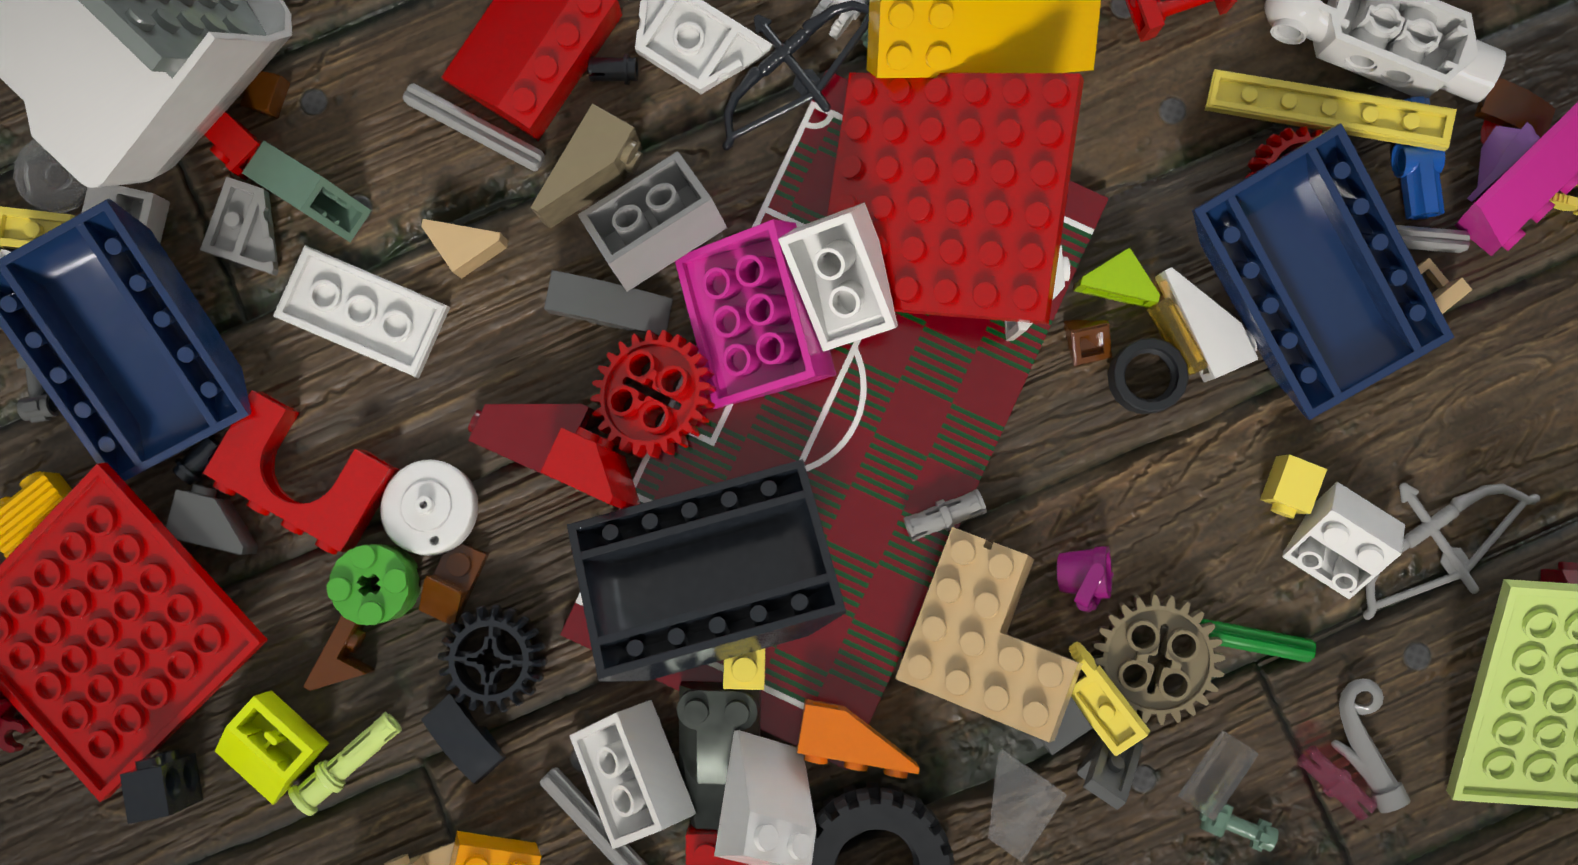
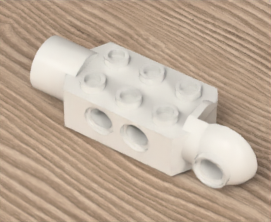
M1266 0L1264 4L1267 20L1272 26L1270 33L1276 40L1293 45L1301 44L1306 38L1312 40L1316 58L1413 97L1424 96L1428 98L1439 89L1478 103L1494 87L1506 60L1504 50L1476 40L1471 13L1440 0H1328L1327 4H1324L1321 0Z

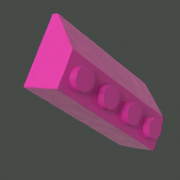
M1578 102L1509 168L1454 225L1459 230L1467 231L1470 234V239L1490 256L1501 247L1509 251L1527 234L1521 227L1530 218L1538 223L1555 206L1550 199L1559 190L1567 195L1578 184Z

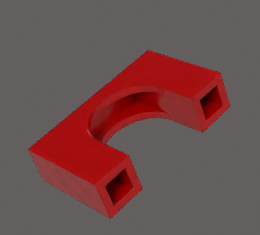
M252 390L248 396L251 414L231 424L203 474L215 480L213 487L230 496H235L238 493L247 498L249 501L246 505L252 510L269 516L271 512L282 518L281 525L287 530L298 535H303L306 532L317 539L315 545L328 553L336 555L338 551L347 552L355 548L381 504L382 495L387 484L400 469L366 450L354 449L336 482L324 496L310 503H301L292 499L282 490L277 481L275 458L280 445L300 412L266 393Z

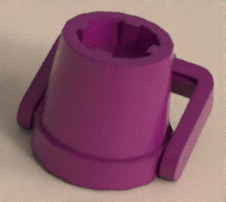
M1096 546L1094 549L1059 553L1057 559L1059 591L1061 593L1076 594L1074 602H1076L1078 609L1086 612L1096 610L1102 598L1111 597L1114 574L1108 546Z

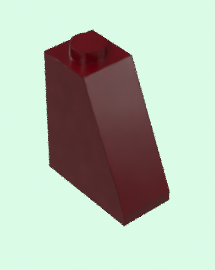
M485 404L483 410H477L470 421L468 431L472 433L468 441L541 473L560 429H566L574 434L578 426L586 429L594 410L583 404Z

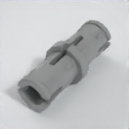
M975 489L972 492L946 502L943 499L936 501V506L917 514L906 516L903 520L913 542L943 529L950 531L954 525L972 517L985 514L987 510L979 490Z

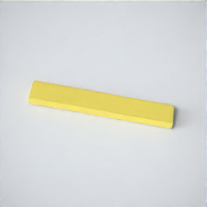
M1214 69L1205 111L1298 127L1307 126L1310 129H1323V131H1327L1335 125L1342 123L1347 135L1439 151H1446L1449 148L1457 109L1217 69Z

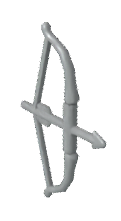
M1401 483L1399 486L1401 502L1405 503L1408 501L1422 522L1404 536L1402 553L1432 536L1443 552L1440 563L1449 575L1376 601L1375 582L1379 576L1378 574L1365 585L1368 608L1363 613V617L1366 620H1370L1374 617L1377 609L1458 579L1462 580L1472 594L1478 593L1479 587L1469 572L1525 506L1535 505L1540 501V496L1538 494L1528 496L1506 484L1483 485L1471 492L1454 497L1448 506L1430 517L1416 497L1419 491L1406 483ZM1505 494L1517 499L1519 502L1470 560L1461 548L1451 547L1440 532V529L1458 517L1460 512L1488 495Z

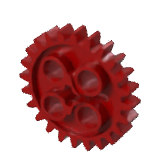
M647 330L644 341L638 335L633 334L632 346L629 347L620 341L618 345L621 353L618 356L609 352L606 354L611 362L610 366H598L597 369L605 376L603 380L592 382L594 386L601 389L600 394L590 397L591 401L601 405L592 415L600 420H604L598 426V429L609 434L607 440L615 443L616 446L619 445L620 450L628 454L633 451V455L644 458L646 453H648L649 456L659 459L662 448L665 453L672 456L675 453L674 443L687 448L688 441L686 435L688 433L697 437L701 435L695 426L698 421L709 423L710 420L702 412L704 409L715 407L714 403L706 399V395L715 392L716 387L705 381L712 378L714 372L704 367L709 360L702 354H697L699 348L691 342L686 344L687 340L677 334L673 337L666 330H662L658 337L651 330ZM648 362H651L649 371L642 376L643 367ZM683 377L682 386L673 392L674 383L677 379ZM632 379L655 392H659L681 403V408L676 410L650 396H646L638 390L627 386L626 380ZM632 397V405L624 412L625 402ZM665 412L663 423L656 428V418L659 414Z

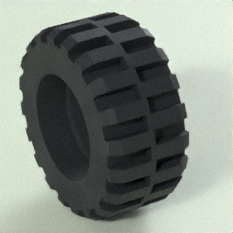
M878 782L866 783V787L855 789V786L852 785L843 788L844 793L836 798L832 794L823 801L824 807L819 812L814 811L816 836L812 865H837L839 852L850 838L861 832L874 829L887 830L899 835L911 850L913 865L955 864L948 838L936 815L923 804L920 798L913 793L908 795L902 792L901 787L889 784L888 788L879 787Z

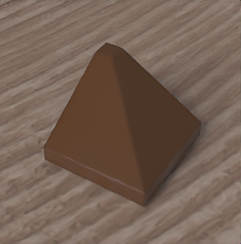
M1107 320L1063 321L1074 366L1112 358L1110 329Z

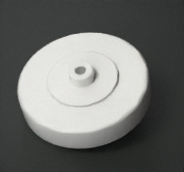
M421 460L411 463L399 470L391 478L384 490L380 506L382 524L391 540L409 552L424 556L447 553L459 546L469 536L476 523L478 515L476 490L470 479L451 464L439 460Z

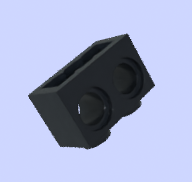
M179 749L153 755L154 757L135 761V769L120 774L128 824L167 817L203 800L196 753L180 756Z

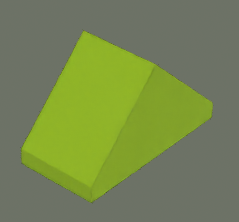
M1130 248L1083 276L1074 284L1073 289L1075 292L1150 308L1157 304L1160 298L1158 290Z

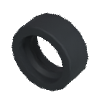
M1157 338L1139 339L1120 349L1112 359L1107 374L1109 389L1116 402L1128 411L1138 414L1157 413L1175 405L1185 393L1189 380L1187 363L1181 352L1169 342ZM1150 353L1159 356L1166 362L1170 369L1171 380L1169 387L1163 395L1155 399L1146 400L1137 397L1129 390L1125 381V371L1127 365L1134 357L1139 354Z

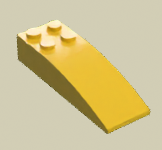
M870 0L867 71L876 78H937L940 73H1067L1094 70L1101 0Z

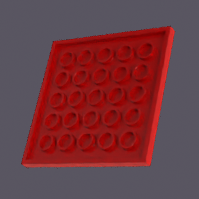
M849 72L827 216L865 202L880 241L895 312L1049 324L1084 78L1080 73H940L937 78H876L871 73Z
M107 462L96 464L0 565V691L99 802L109 798L122 786L120 774L135 769V761L151 757L268 641L262 632Z

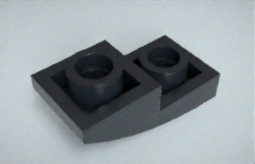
M449 693L421 720L438 745L459 770L473 784H478L504 761L506 756L487 727L478 726L464 703H458L455 700L456 694Z

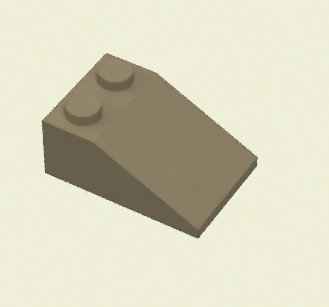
M594 104L590 106L530 207L544 225L550 228L554 227L623 182L628 172L631 174L636 172L644 154L641 153L643 148L635 128Z

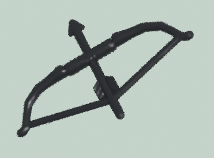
M854 0L832 5L820 14L803 22L802 28L797 30L784 43L781 42L769 26L772 22L771 19L758 14L755 15L754 25L756 34L762 32L768 41L773 44L772 46L775 48V51L764 59L758 67H752L742 82L731 93L724 110L726 140L722 145L723 149L729 150L733 146L735 139L812 99L822 111L829 112L831 106L821 92L868 29L869 5ZM852 10L868 14L867 18L821 80L813 69L803 70L792 56L810 39L811 35L836 15ZM785 62L796 76L793 85L802 97L734 131L733 113L739 100L764 76L770 75Z

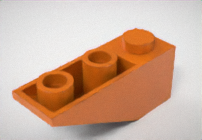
M805 699L797 743V753L804 754L805 761L816 764H828V759L844 761L845 768L856 771H867L868 766L884 768L883 773L885 775L896 778H907L908 773L919 774V766L914 759L845 706Z

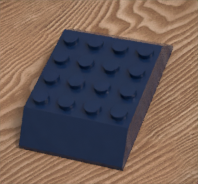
M1342 123L1335 125L1192 210L1200 245L1244 325L1255 338L1257 348L1272 376L1308 420L1455 338Z
M110 198L0 258V327L97 464L107 462L124 481L251 414L243 370L151 229Z

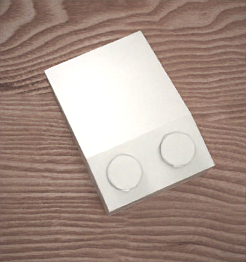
M865 202L794 228L778 239L823 352L894 329L898 326L880 241Z
M735 730L714 856L749 865H812L816 823L804 754L797 753V747Z

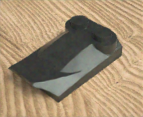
M681 681L677 706L679 718V771L696 811V814L691 816L690 820L695 829L718 830L733 734L735 730H740L760 736L761 690L723 689L722 682Z

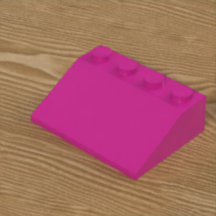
M773 219L692 250L675 261L696 344L699 348L698 352L709 360L704 367L714 372V376L706 381L716 387V391L710 394L711 401L715 404L713 409L796 388L836 375L830 350L824 352L822 350L778 241L780 237L797 228L794 222Z

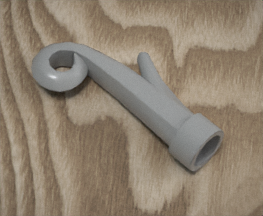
M1356 679L1347 684L1341 692L1339 701L1340 717L1351 748L1338 740H1333L1331 746L1344 756L1364 778L1372 791L1371 796L1379 812H1392L1405 807L1411 800L1402 782L1396 780L1359 717V715L1371 714L1379 710L1383 704V692L1379 685L1372 680ZM1361 691H1368L1371 694V700L1367 704L1355 703L1356 695Z

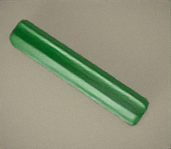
M1202 619L1199 623L1201 625L1211 622L1215 625V629L1208 637H1219L1223 642L1219 646L1307 663L1314 659L1316 654V643L1312 639L1209 619Z

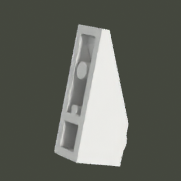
M1172 267L1155 277L1203 382L1216 379L1258 360L1255 353L1257 351L1255 338L1248 330L1244 329L1240 321Z

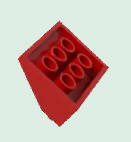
M493 0L441 78L539 141L588 68L589 57L597 55L623 16L618 0Z

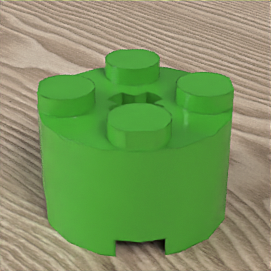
M369 544L348 550L336 561L327 584L328 597L344 618L359 625H377L400 618L414 607L421 592L419 575L416 569L418 565L407 551L394 545ZM372 577H378L380 579L376 583L381 587L379 591H374L372 589Z

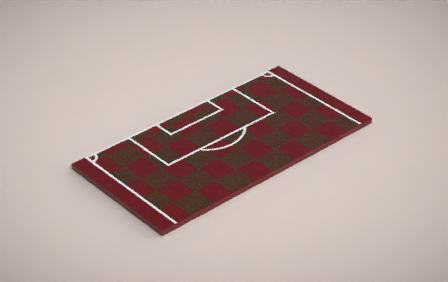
M834 74L821 93L831 106L829 112L822 111L812 99L752 227L773 219L794 222L797 227L827 217L848 79ZM1069 181L1060 245H1062L1063 257H1068L1070 279L1065 281V287L1052 301L1049 324L1033 323L1018 338L1013 341H1006L1005 321L895 312L898 324L896 328L830 349L836 375L725 407L704 409L702 414L710 421L709 423L697 422L695 426L701 435L697 437L688 433L686 435L688 441L687 448L674 443L675 453L672 456L665 453L661 448L659 459H655L646 453L633 479L640 504L801 459L804 461L846 614L810 636L765 648L764 690H761V730L797 746L805 699L845 706L869 725L920 614L950 531L943 529L912 542L903 518L936 506V501L943 499L946 502L977 489L1109 198ZM681 377L675 391L682 386L683 377ZM710 394L706 395V399L711 401ZM671 399L668 406L679 410L681 403ZM664 413V415H663V417H662V419H661V421H660V423H659V426H660V425L663 423V421H664L665 413ZM961 523L954 525V527L958 529ZM579 593L560 635L592 650L581 593ZM724 660L654 680L678 691L681 681L723 683ZM828 759L829 762L848 770V768L844 767V761Z

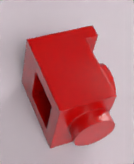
M224 112L204 136L214 144L209 150L226 164L225 167L229 171L246 181L249 177L242 174V172L262 143L243 124L227 112Z

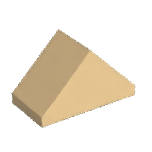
M427 219L422 220L421 227L451 271L461 279L505 250L508 245V240L500 232Z

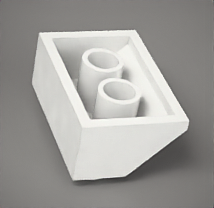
M652 700L614 713L569 735L612 849L664 830L696 814Z

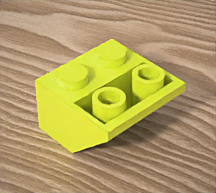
M271 690L255 695L226 726L215 752L274 805L328 746L329 742Z

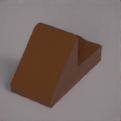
M464 542L455 549L444 553L434 574L426 575L424 579L419 611L450 625L454 622L458 623L489 554Z
M341 615L303 686L304 688L311 691L375 671L373 667L349 655L350 652L355 653L361 646L366 636V632L363 631L365 625L356 624Z

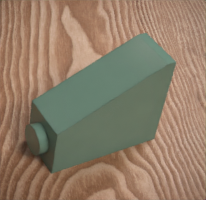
M266 141L262 142L242 174L350 243L372 211L324 177Z

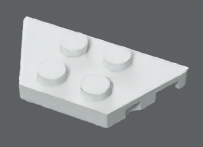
M703 0L640 1V22L635 44L636 53L700 94L768 56L773 50V44Z

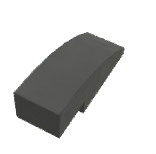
M552 270L544 309L549 314L585 320L602 326L646 334L647 330H651L659 336L662 330L667 331L673 299L635 288L627 292L623 285Z

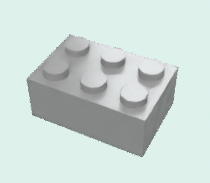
M678 151L578 214L608 265L627 292L727 229L712 198Z

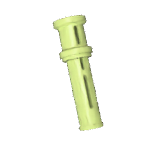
M384 712L371 726L359 734L330 761H321L315 765V772L300 785L294 784L288 789V795L294 805L302 813L308 816L314 815L318 811L317 806L333 792L338 793L344 788L346 784L345 779L402 731L398 721L391 714Z

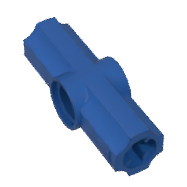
M1424 96L1405 99V101L1431 105L1430 98H1425ZM1398 143L1394 145L1391 153V167L1394 175L1397 178H1401L1406 219L1421 220L1445 213L1440 173L1445 165V151Z

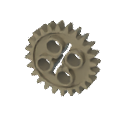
M1151 593L1149 604H1144L1138 595L1134 596L1135 608L1129 609L1123 602L1119 603L1122 615L1117 617L1108 612L1106 615L1112 623L1111 627L1098 626L1097 628L1105 636L1104 641H1092L1093 647L1102 651L1101 655L1093 656L1096 665L1103 666L1104 672L1135 711H1140V718L1145 724L1150 719L1151 714H1155L1160 725H1164L1166 714L1171 713L1177 723L1181 722L1180 710L1186 709L1188 713L1195 716L1196 712L1193 703L1198 701L1207 706L1209 702L1203 695L1205 690L1211 692H1218L1219 690L1211 682V678L1224 677V673L1217 667H1214V663L1224 661L1225 656L1222 653L1213 651V648L1218 647L1223 642L1219 637H1208L1215 629V625L1211 622L1200 625L1199 623L1203 619L1204 613L1198 609L1189 615L1190 603L1186 600L1182 601L1176 608L1175 599L1170 594L1167 595L1163 604H1160L1155 593ZM1166 624L1168 629L1160 648L1161 653L1166 657V661H1159L1157 663L1154 691L1148 693L1147 687L1154 672V665L1148 657L1149 655H1157L1160 642L1161 625ZM1140 625H1147L1152 630L1150 640L1144 644H1136L1131 639L1133 630ZM1181 634L1189 635L1191 638L1190 648L1183 653L1173 652L1172 642L1174 638ZM1132 664L1142 666L1143 675L1138 681L1127 682L1123 679V672L1126 667ZM1173 673L1182 675L1183 683L1178 690L1173 692L1164 690L1163 682L1168 675Z

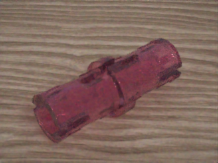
M1315 745L1310 746L1305 751L1317 764H1314L1303 753L1300 755L1297 765L1307 771L1323 786L1322 791L1328 797H1335L1355 815L1357 820L1362 821L1369 817L1357 802H1360L1371 813L1374 812L1377 802L1351 781L1352 776L1344 768L1338 769Z

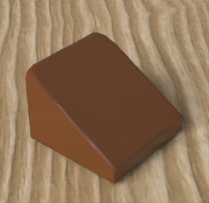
M261 71L245 89L240 107L278 119L290 82L281 75Z

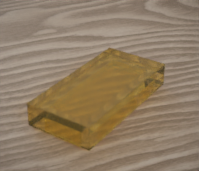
M1168 297L1147 309L1163 340L1169 342L1181 352L1187 363L1189 376L1208 367V363L1172 299Z

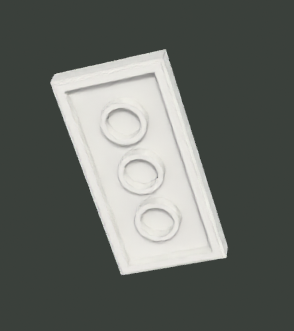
M305 245L273 316L419 378L450 307Z

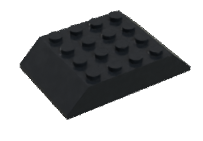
M803 459L567 524L594 663L600 682L649 681L810 636L846 614Z

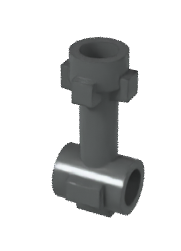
M19 354V358L16 359L17 368L25 369L29 397L19 399L17 403L18 414L24 421H31V423L50 421L51 417L58 416L60 411Z

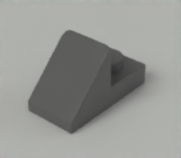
M1099 736L1077 772L1080 777L1085 779L1083 787L1118 810L1127 802L1143 744L1138 742L1118 756H1114Z

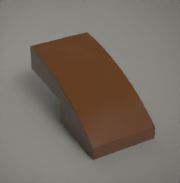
M1499 77L1487 96L1478 103L1474 116L1503 127L1522 129L1528 122L1534 127L1536 134L1542 137L1549 130L1556 109L1533 92Z

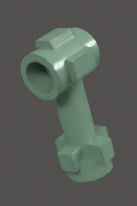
M1210 797L1208 804L1204 803L1199 815V819L1202 820L1199 828L1222 838L1225 830L1250 839L1249 846L1262 852V849L1267 851L1274 849L1279 832L1277 828L1271 826L1272 823L1259 818L1257 824L1231 815L1234 809L1233 806Z

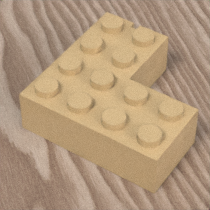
M952 527L895 679L1044 741H1055L1083 664L1007 634L1034 559L1027 554L994 542L992 544L986 539Z

